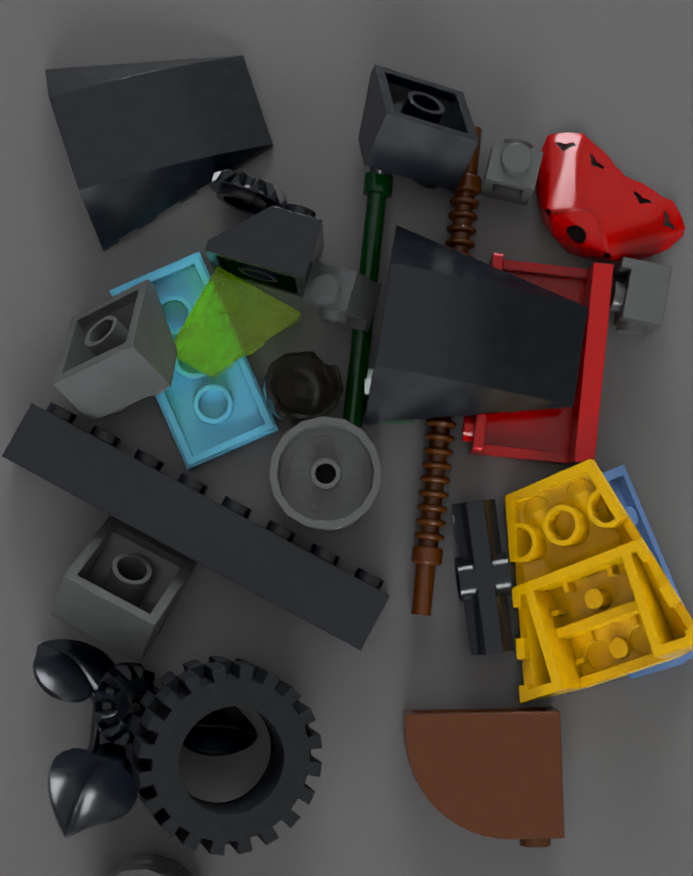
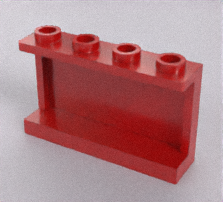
M493 252L489 265L588 307L574 406L572 408L464 416L461 440L470 442L469 454L569 466L577 465L588 459L595 460L614 265L594 262L589 269L505 260L503 259V253Z

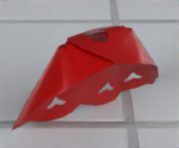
M568 132L554 133L547 136L541 150L543 156L535 186L537 205L542 223L567 253L601 263H619L623 257L642 260L668 250L683 236L685 225L675 203L670 199L662 197L645 184L624 176L605 152L586 135ZM556 143H562L563 145L574 143L576 145L562 151L561 147L556 145ZM590 154L594 157L595 162L601 164L604 169L591 165ZM634 192L638 193L642 199L651 201V203L640 204ZM547 209L551 210L549 216L546 214ZM664 212H667L669 222L674 226V230L663 225L665 219ZM573 225L583 228L586 234L585 241L579 243L573 240L568 235L567 228ZM605 253H609L610 258H604Z

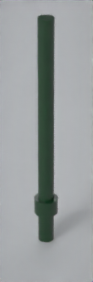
M370 169V172L365 173L363 194L367 196L359 273L378 282L386 199L392 197L394 176L381 175ZM373 318L368 333L355 329L352 330L343 419L357 427H362L364 379H366L368 372Z

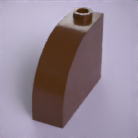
M554 707L403 710L404 744L414 777L428 800L445 817L458 826L485 837L520 839V845L523 847H548L551 845V839L564 838L559 710Z

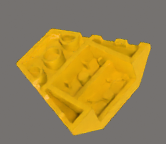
M588 459L505 495L509 562H515L516 586L511 588L513 608H518L520 638H515L517 660H522L524 685H519L520 704L589 688L679 658L693 650L692 617L595 460Z

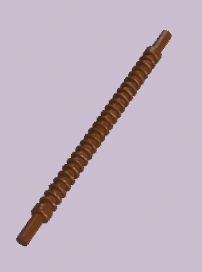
M476 126L474 127L480 142L456 190L451 191L455 194V197L450 199L449 204L455 210L448 214V218L453 221V224L449 225L446 231L452 234V237L445 241L447 247L472 258L474 257L468 251L475 247V243L470 240V236L475 235L477 230L471 224L478 219V216L473 213V209L479 207V202L475 199V196L480 194L482 179L477 176L482 129ZM451 416L426 420V425L431 427V432L426 433L424 438L429 440L430 444L429 447L423 449V453L428 454V460L421 463V466L426 468V475L420 477V481L425 483V488L418 491V494L423 496V503L417 505V509L422 511V516L415 520L416 524L420 525V532L414 533V537L419 539L418 545L412 547L411 561L416 563L411 614L431 616L436 566L442 564L443 549L438 547V541H443L444 536L439 534V529L446 525V522L441 520V513L447 512V507L442 506V500L449 497V494L444 492V485L450 483V479L445 477V472L452 468L451 464L447 463V457L453 455V451L448 449V444L455 440L449 431L456 427V423L451 421Z

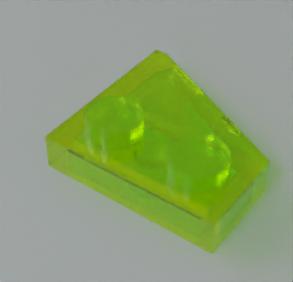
M217 266L174 340L178 351L176 359L214 379L231 368L234 362L245 355H250L265 345L264 342L288 326L292 327L298 323L301 318V312Z

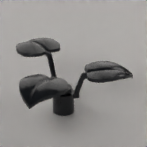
M56 639L37 645L33 662V673L36 681L53 698L70 703H78L90 698L93 705L88 749L72 748L61 752L53 760L48 775L51 805L62 833L68 838L89 827L113 822L125 816L136 802L137 788L134 779L128 773L133 768L126 758L125 749L113 743L100 745V731L94 717L96 690L103 676L115 664L103 651L88 643L71 639ZM236 706L225 707L215 710L200 719L187 734L183 745L188 750L198 754L224 756L249 748L254 744L258 735L251 722Z

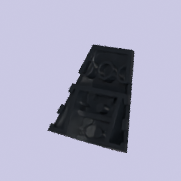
M243 55L45 69L49 99L80 195L104 251L119 242L118 239L137 227L141 229L156 220L155 216L179 201L183 203L196 195L197 190L211 182L214 172L227 169L235 171L273 147Z
M396 225L364 424L400 420H424L449 416H474L498 412L510 413L572 408L575 400L588 307Z

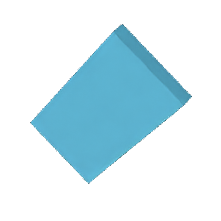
M196 252L109 290L113 297L147 279L155 286L178 351L171 386L155 397L187 470L195 469L279 431L200 252Z

